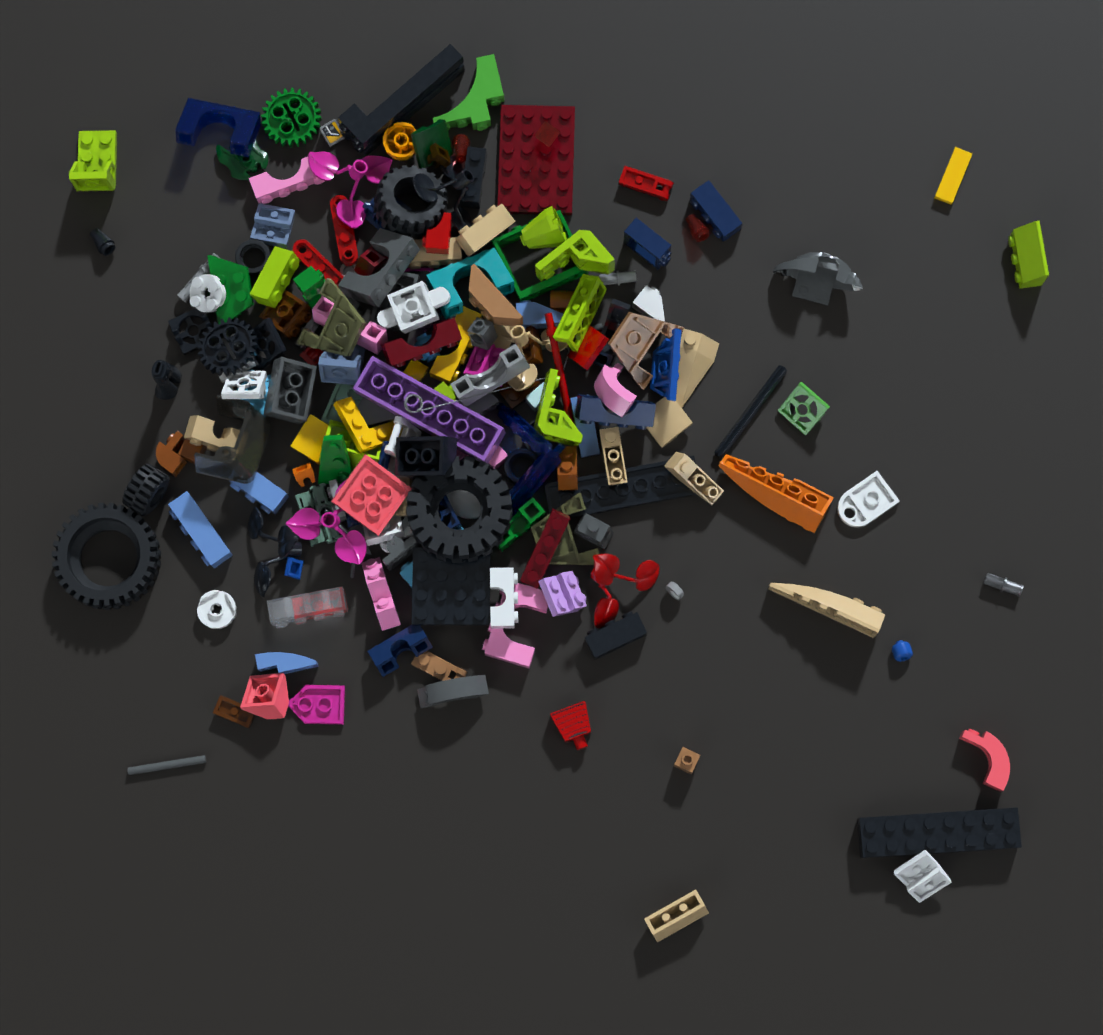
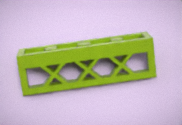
M582 275L553 335L555 341L567 343L572 351L578 352L607 291L599 276Z

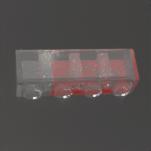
M344 587L267 601L270 624L276 626V628L287 627V623L295 622L296 625L304 624L307 622L306 620L313 618L314 621L326 619L325 616L329 615L341 617L345 615V612H349Z

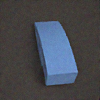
M267 652L255 654L257 668L260 672L278 668V673L288 674L319 667L316 660L293 653Z

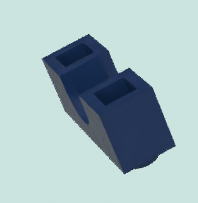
M410 625L384 642L368 650V653L382 677L399 668L397 657L401 652L409 650L418 657L433 648L420 625Z

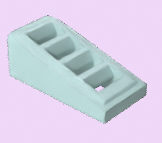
M544 382L526 396V402L534 412L538 410Z

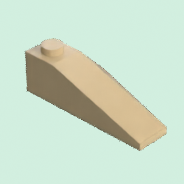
M683 329L681 336V358L679 361V379L677 381L676 401L681 408H683L699 382H701L708 369L714 363L719 343L704 334Z

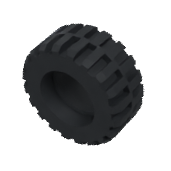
M404 165L400 166V169L397 167L391 169L390 173H386L383 179L380 180L374 198V212L376 213L377 220L379 222L382 221L381 226L385 230L389 229L392 232L412 237L413 240H416V237L422 239L423 235H426L427 229L435 228L442 220L443 213L446 212L448 204L446 188L435 191L438 199L434 202L424 201L414 189L412 181L414 176L419 173L427 175L433 181L434 187L443 185L440 179L437 180L434 173L427 172V169L423 167L419 169L414 165H411V167ZM400 194L415 195L425 203L427 208L416 212L406 210L396 202L395 197Z

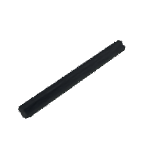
M779 365L717 447L714 454L718 458L722 459L787 373L785 367Z

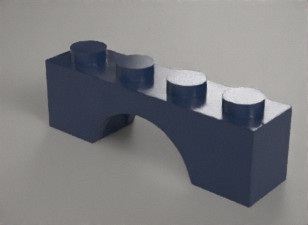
M578 394L575 417L583 424H591L592 421H595L603 426H610V423H615L618 427L622 428L635 425L637 429L646 430L647 427H653L656 404L649 401L635 400L629 411L623 417H620L616 413L607 412L602 405L601 399L597 396Z

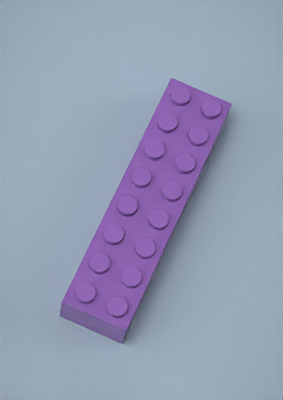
M374 356L370 358L353 387V390L359 396L368 399L396 416L405 418L412 425L432 436L457 438V450L475 458L479 462L482 460L487 464L489 463L506 434L503 427L458 402L416 413L408 412L405 409L404 401L411 394H417L422 398V409L453 402L454 400ZM411 396L407 400V406L411 411H417L420 408V401L417 397Z

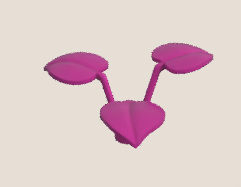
M324 151L309 152L308 154L309 167L312 173L321 180L330 181L333 179L334 174L339 175L349 171L350 177L355 180L350 201L346 199L341 200L337 204L336 213L338 218L349 227L355 229L361 226L366 217L362 207L363 202L353 201L358 183L366 175L368 181L379 184L383 176L390 171L392 159L382 156H366L361 160H356L352 166L348 165L346 168L337 171L339 161L335 155Z
M344 482L341 485H339V487L336 490V493L339 491ZM303 508L286 522V526L290 527L300 538L306 540L315 539L320 535V525L334 528L343 536L335 543V553L341 560L359 565L365 558L367 545L364 536L357 530H351L346 535L338 527L340 524L338 513L343 511L340 508L334 510L333 513H324L321 520L316 510Z

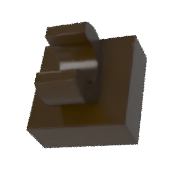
M436 143L430 146L431 154L427 156L428 164L435 161L434 167L436 169L440 165L447 168L451 164L448 151Z

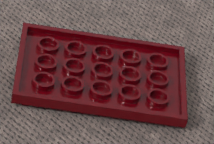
M501 105L498 206L503 204L510 214H540L544 209L553 206V209L556 211L561 210L562 215H572L575 106Z

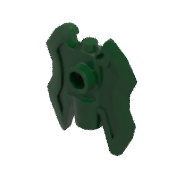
M239 130L238 134L244 146L235 141L229 146L232 153L220 145L216 146V152L220 163L230 169L233 178L249 180L250 176L247 173L257 172L259 165L263 170L266 169L268 153L260 149L254 136Z

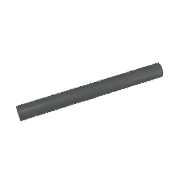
M202 755L128 767V775L206 763V756Z

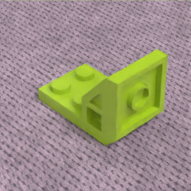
M116 130L79 131L78 161L73 163L69 171V180L77 191L115 190Z
M578 230L535 265L536 276L540 281H543L544 279L548 280L555 273L554 271L559 267H565L569 263V259L580 270L609 275L615 270V259L591 231Z
M550 368L546 373L534 431L541 439L569 446H578L582 441L583 435L565 411L551 408L556 397L553 394V390L558 387L560 376H557L558 370Z

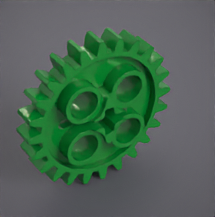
M284 88V94L277 91V97L271 95L272 102L266 101L268 107L262 108L266 114L261 115L264 120L262 121V125L265 127L264 131L269 133V138H274L276 144L281 140L283 147L287 142L290 148L293 143H296L297 147H299L300 141L306 144V138L313 140L311 134H318L315 128H320L319 121H322V117L319 115L321 110L318 108V102H314V97H309L307 91L302 95L301 89L295 93L294 88H291L290 92H287L286 88ZM295 103L300 104L298 108H292L291 106ZM284 104L288 106L292 117L295 119L297 126L300 128V131H297L294 127L291 118L288 116V113L283 106ZM279 111L284 112L280 117L275 116ZM304 118H305V119H308V122H307V123H305V124H301V123H300V121H301L302 119H304ZM286 127L292 128L289 132H284L283 130Z

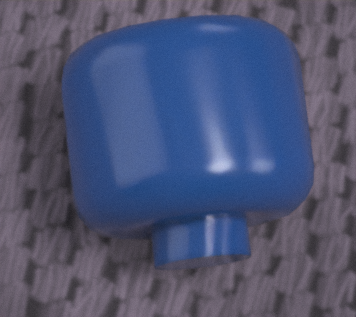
M900 640L892 646V653L896 661H906L913 656L911 645L908 642Z

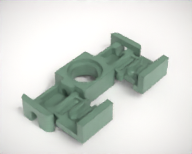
M321 483L317 487L311 486L310 492L312 493L307 491L295 495L299 510L310 506L314 508L315 506V510L320 515V520L323 509L327 508L333 513L331 507L333 504L331 501H328L324 489L326 484ZM321 525L319 526L320 535L314 540H309L311 547H313L315 544L325 542V539H327L326 543L330 544L343 536L339 535V532L334 528Z

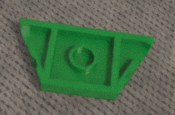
M207 255L210 274L217 276L226 289L224 304L216 309L219 325L221 324V319L227 322L230 317L232 320L238 317L244 310L254 305L253 298L250 295L252 288L249 269L246 266Z

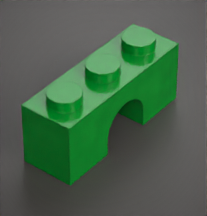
M310 266L293 280L297 288L302 292L305 302L313 309L322 297L319 293L325 282V277L319 269L315 271Z
M531 498L520 507L518 512L512 517L508 534H504V541L498 547L501 552L531 529V526L546 516L544 509L534 498Z

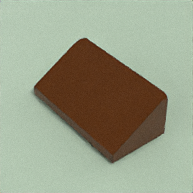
M532 326L525 328L526 332L530 331L533 336L540 340L539 331ZM529 337L528 343L522 347L525 359L528 364L543 363L541 345Z

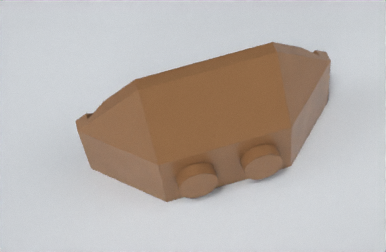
M473 264L471 266L469 282V301L472 306L478 307L483 318L490 320L494 325L522 326L523 316L481 270Z

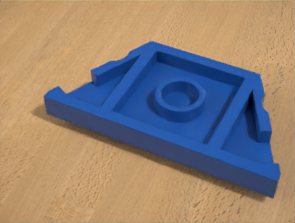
M676 328L672 330L673 336L670 339L665 338L661 345L653 351L651 370L653 377L650 382L651 390L674 402L676 401L677 381L679 379L678 369L681 358V330Z

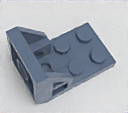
M356 344L351 356L324 351L319 357L318 362L321 382L355 385L363 370L365 348Z

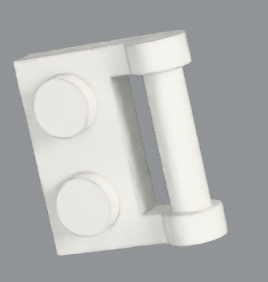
M395 416L393 421L395 425L389 443L384 449L386 454L392 455L395 459L396 437H399L401 428L403 430L400 437H420L422 433L401 416Z

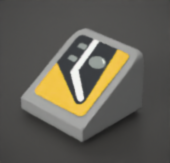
M336 119L319 128L330 147L345 139L340 133L342 130L339 128Z

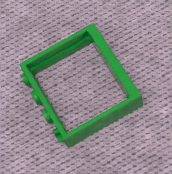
M558 210L556 212L562 222L563 232L566 233L568 239L572 236V233L561 210ZM521 225L511 229V232L506 234L500 233L498 237L492 240L493 248L496 249L514 280V292L519 302L522 300H532L581 278L583 274H589V271L580 270L575 266L521 291L501 248L520 240L521 230L526 225L522 227Z

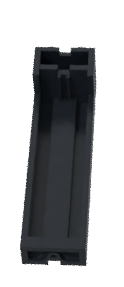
M449 44L368 116L354 103L338 117L339 128L342 130L340 133L347 141L350 139L354 143L353 147L359 154L363 153L365 156H368L383 142V135L387 128H390L397 122H407L465 71L463 56Z

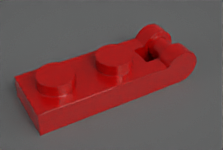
M624 166L618 185L657 197L663 201H668L670 196L668 193L674 183L670 180ZM658 185L663 187L662 191L656 189Z

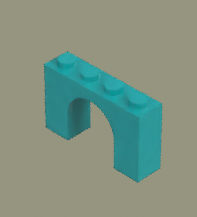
M495 248L484 250L472 257H466L462 261L451 263L442 269L433 270L426 275L427 287L430 291L438 287H444L450 293V302L439 307L445 319L463 313V302L454 286L460 279L470 276L473 264L481 270L504 296L514 292V280Z

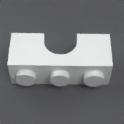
M490 568L491 590H500L506 595V600L502 605L490 607L491 629L515 628V623H518V611L514 610V604H518V592H514V585L518 584V573H514V568Z

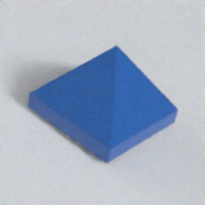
M287 557L284 576L300 580L303 561Z

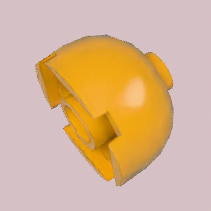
M397 122L385 130L383 146L387 154L393 159L406 161L416 155L411 134L416 131L413 125L406 122Z

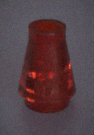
M458 134L452 140L455 160L463 163L466 161L470 140L466 135Z
M691 214L685 219L693 240L702 242L710 236L709 228L695 214Z

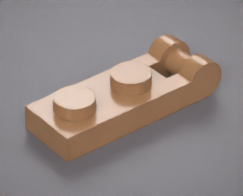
M429 651L424 652L418 657L415 656L411 663L412 666L441 681L450 680L449 675L451 672L456 673L454 679L466 677L468 673Z

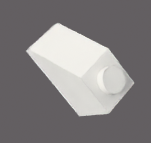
M646 285L633 301L632 308L643 316L665 321L660 292L656 288H650Z

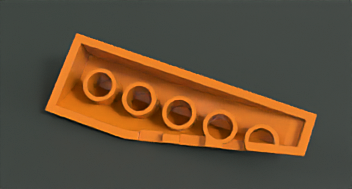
M727 454L719 463V467L736 484L761 504L788 521L794 522L813 533L816 532L834 497L795 478L793 481L783 478L784 474L777 472L774 475L766 472L764 467H751L749 462Z

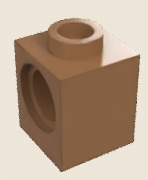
M682 747L674 767L692 774L700 755Z

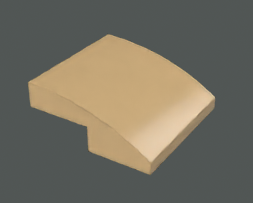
M664 397L656 403L653 427H647V430L660 447L663 448L677 438V435L693 425V422L677 401H669Z

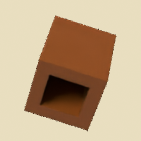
M185 439L178 455L198 466L207 446L202 444L201 446L190 444V440Z

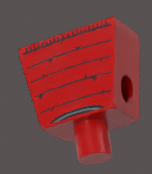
M585 701L550 713L551 719L565 743L573 740L577 750L588 747L584 736L591 734V728Z

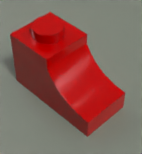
M444 212L440 223L431 230L427 229L426 235H423L422 247H425L426 253L449 255L452 226L451 213Z

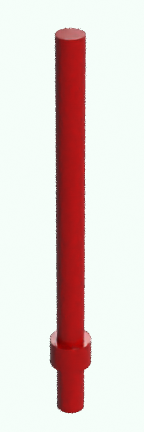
M552 313L544 314L547 325L546 334L550 339L555 368L558 370L557 376H560L559 388L563 408L574 423L558 341H555L553 338L557 327L554 326Z

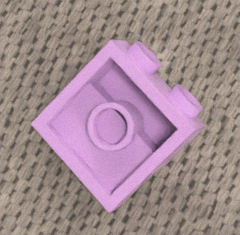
M573 571L563 572L538 581L553 617L577 612L587 606L586 596L581 592L578 585L579 579L574 575Z

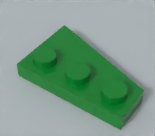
M343 435L324 436L318 484H329V481L335 479L338 483H343L353 471Z

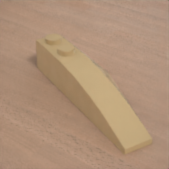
M770 583L768 590L872 638L878 634L885 614L881 613V609L875 606L870 608L864 605V602L858 598L850 599L830 591L795 584Z

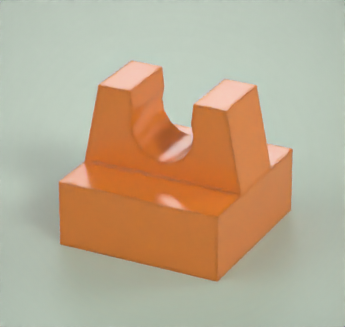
M310 462L292 469L294 477L301 487L305 486L303 481L305 478H310L312 483L316 482Z

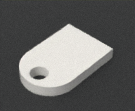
M876 471L842 495L838 502V514L846 525L859 528L866 526L900 501L879 472ZM852 509L855 516L847 518L844 515V510Z

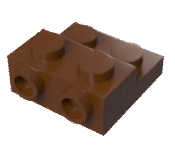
M285 290L276 308L267 306L259 317L262 320L271 318L277 332L291 340L292 337L298 336L300 327L304 322L311 320L312 309L307 303Z

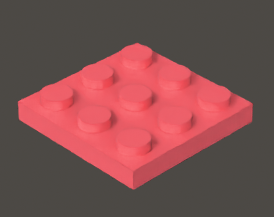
M365 454L331 502L379 536L412 488Z

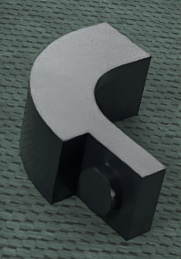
M616 299L611 301L602 334L609 338V341L628 314L631 306ZM608 342L593 364L604 367V365L610 367L615 353L608 345Z

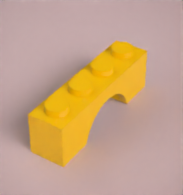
M463 306V313L455 317L462 340H460L459 346L454 352L436 357L429 372L430 377L441 382L444 381L445 384H451L459 378L460 371L458 370L461 364L464 365L467 361L468 354L466 353L468 349L473 347L467 330L477 317L482 318L480 313Z

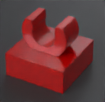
M308 346L300 354V357L307 364L318 366L319 357L323 352L320 349Z

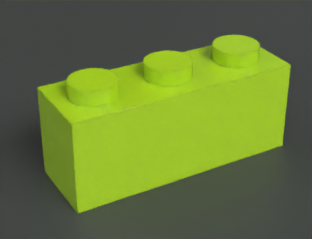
M277 246L274 247L250 292V295L257 303L276 308L278 302L281 301L282 295L290 284L291 278L301 261L293 251Z

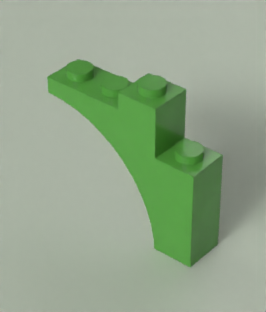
M494 54L476 58L477 72L469 94L453 110L434 117V123L439 119L445 120L448 130L453 127L463 128L471 123L473 130L478 131L486 130L491 126L487 106H497L504 102V94Z

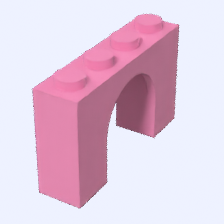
M521 583L514 585V592H518V604H514V609L528 608L547 613L548 604L541 589ZM502 591L499 593V595H502L500 603L496 602L495 606L502 605L506 600V595ZM490 622L488 631L491 632L490 637L485 639L482 650H485V656L530 669L535 648L510 640L504 633L503 628L491 629Z

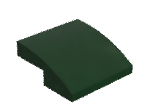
M439 119L429 127L422 126L411 134L419 169L434 165L435 161H432L430 164L427 162V156L431 154L430 146L434 143L447 150L449 157L453 155L445 120Z

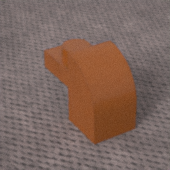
M179 431L169 436L166 446L159 441L156 447L157 461L164 470L175 478L187 463L184 458L176 453L185 441L184 435Z

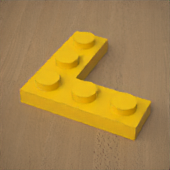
M352 397L338 400L333 404L359 453L381 447L383 441L390 440L395 425L393 421L369 428Z

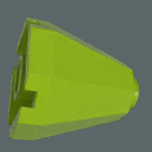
M551 206L544 209L521 230L522 235H520L523 246L527 245L529 249L558 247L567 240V236L563 232V225L556 210Z

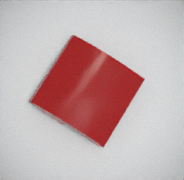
M589 326L578 352L570 350L567 356L588 370L609 341V338L592 326Z

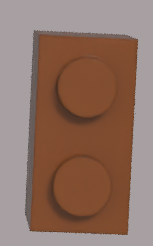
M557 446L559 490H578L577 446Z

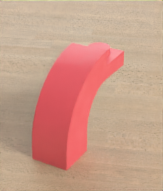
M972 729L962 731L959 739L980 748L988 759V771L982 784L999 792L1004 791L1010 775V761L1003 744L987 731L982 734V737L979 736V732Z

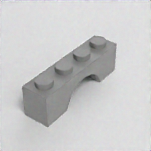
M514 344L501 352L497 362L488 370L476 375L465 374L450 385L459 400L495 390L529 369L530 365L518 346ZM486 394L461 400V403L467 407Z

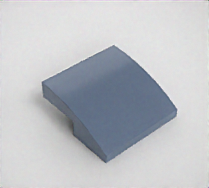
M259 203L254 217L255 223L250 240L256 239L269 246L287 249L295 210Z

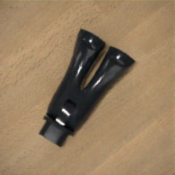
M157 360L152 367V376L157 384L155 395L161 400L172 399L178 393V387L173 383H180L182 374L175 366L164 360Z

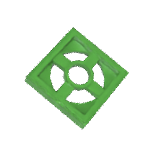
M800 382L777 411L803 434L807 435L826 414L830 406L803 382ZM807 395L809 398L805 402H799L796 396ZM813 401L817 406L816 416L811 412L810 408ZM791 403L795 406L796 413L794 416L790 409ZM800 404L807 407V414L799 412L798 406ZM800 417H808L811 421L801 422L798 419Z

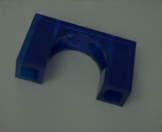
M187 99L175 129L177 143L195 146L198 136L205 126L212 123H224L234 129L230 139L231 154L245 157L250 156L261 126L260 112L198 99Z

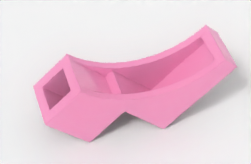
M380 557L362 562L366 583L382 631L401 625Z

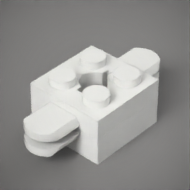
M423 281L387 295L391 307L380 311L377 320L384 328L399 325L400 330L406 334L440 320L436 309L450 302V293L444 287H438L429 291Z

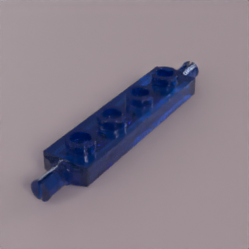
M499 403L496 407L499 410L497 416L503 420L505 425L512 429L513 433L519 435L522 438L521 440L531 446V450L534 452H544L548 457L554 455L553 445L515 410H511L503 403Z
M559 442L553 451L545 448L509 491L512 502V517L518 512L520 507L528 502L561 463L562 460L559 455L566 448L563 444Z

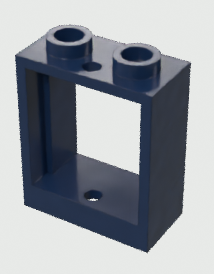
M635 218L624 231L623 243L657 270L661 266L665 267L671 260V244L638 218Z

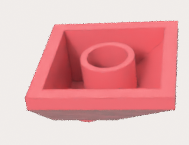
M284 673L250 676L240 708L267 720L285 718L289 705L286 675Z

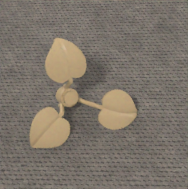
M494 325L498 336L493 343L496 348L508 349L512 342L518 346L523 354L522 347L528 343L530 337L540 345H545L546 349L552 352L546 329L541 333V341L533 336L530 331L526 332L525 328L521 325ZM558 341L560 351L568 346L567 343ZM529 364V369L509 380L508 384L516 391L529 388L538 376V371L534 364Z

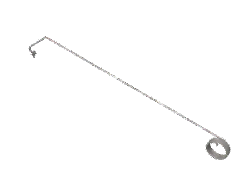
M511 386L479 394L476 396L468 397L465 399L445 403L442 405L433 406L426 409H422V398L417 394H411L406 397L404 401V406L408 412L416 413L431 408L447 405L450 403L458 402L461 400H466L484 394L511 388ZM411 396L417 397L420 401V408L417 411H411L407 406V400Z

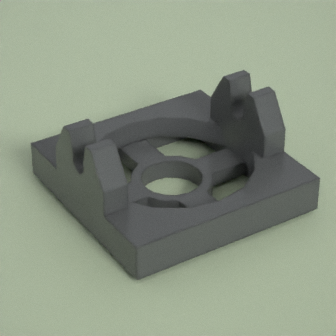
M393 536L395 545H392L389 541L386 542L387 550L390 554L382 561L389 571H392L412 555L413 547H419L417 540L413 536L405 542L401 538Z

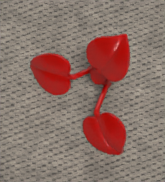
M593 555L594 568L591 572V578L599 584V587L607 595V598L600 599L596 606L594 614L595 628H601L605 623L614 620L619 610L618 601L611 599L612 596L605 586L610 585L615 577L637 582L636 588L639 591L648 590L658 578L659 564L653 560L644 561L637 568L636 578H630L615 574L620 567V561L615 555Z

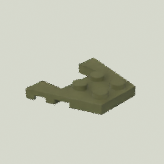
M326 278L319 294L333 302V308L320 336L308 328H304L297 344L343 356H351L366 322L334 281Z
M578 493L555 510L569 515L586 508L581 493ZM550 514L531 526L536 544ZM568 522L549 564L594 565L593 555L599 554L598 548L578 553Z

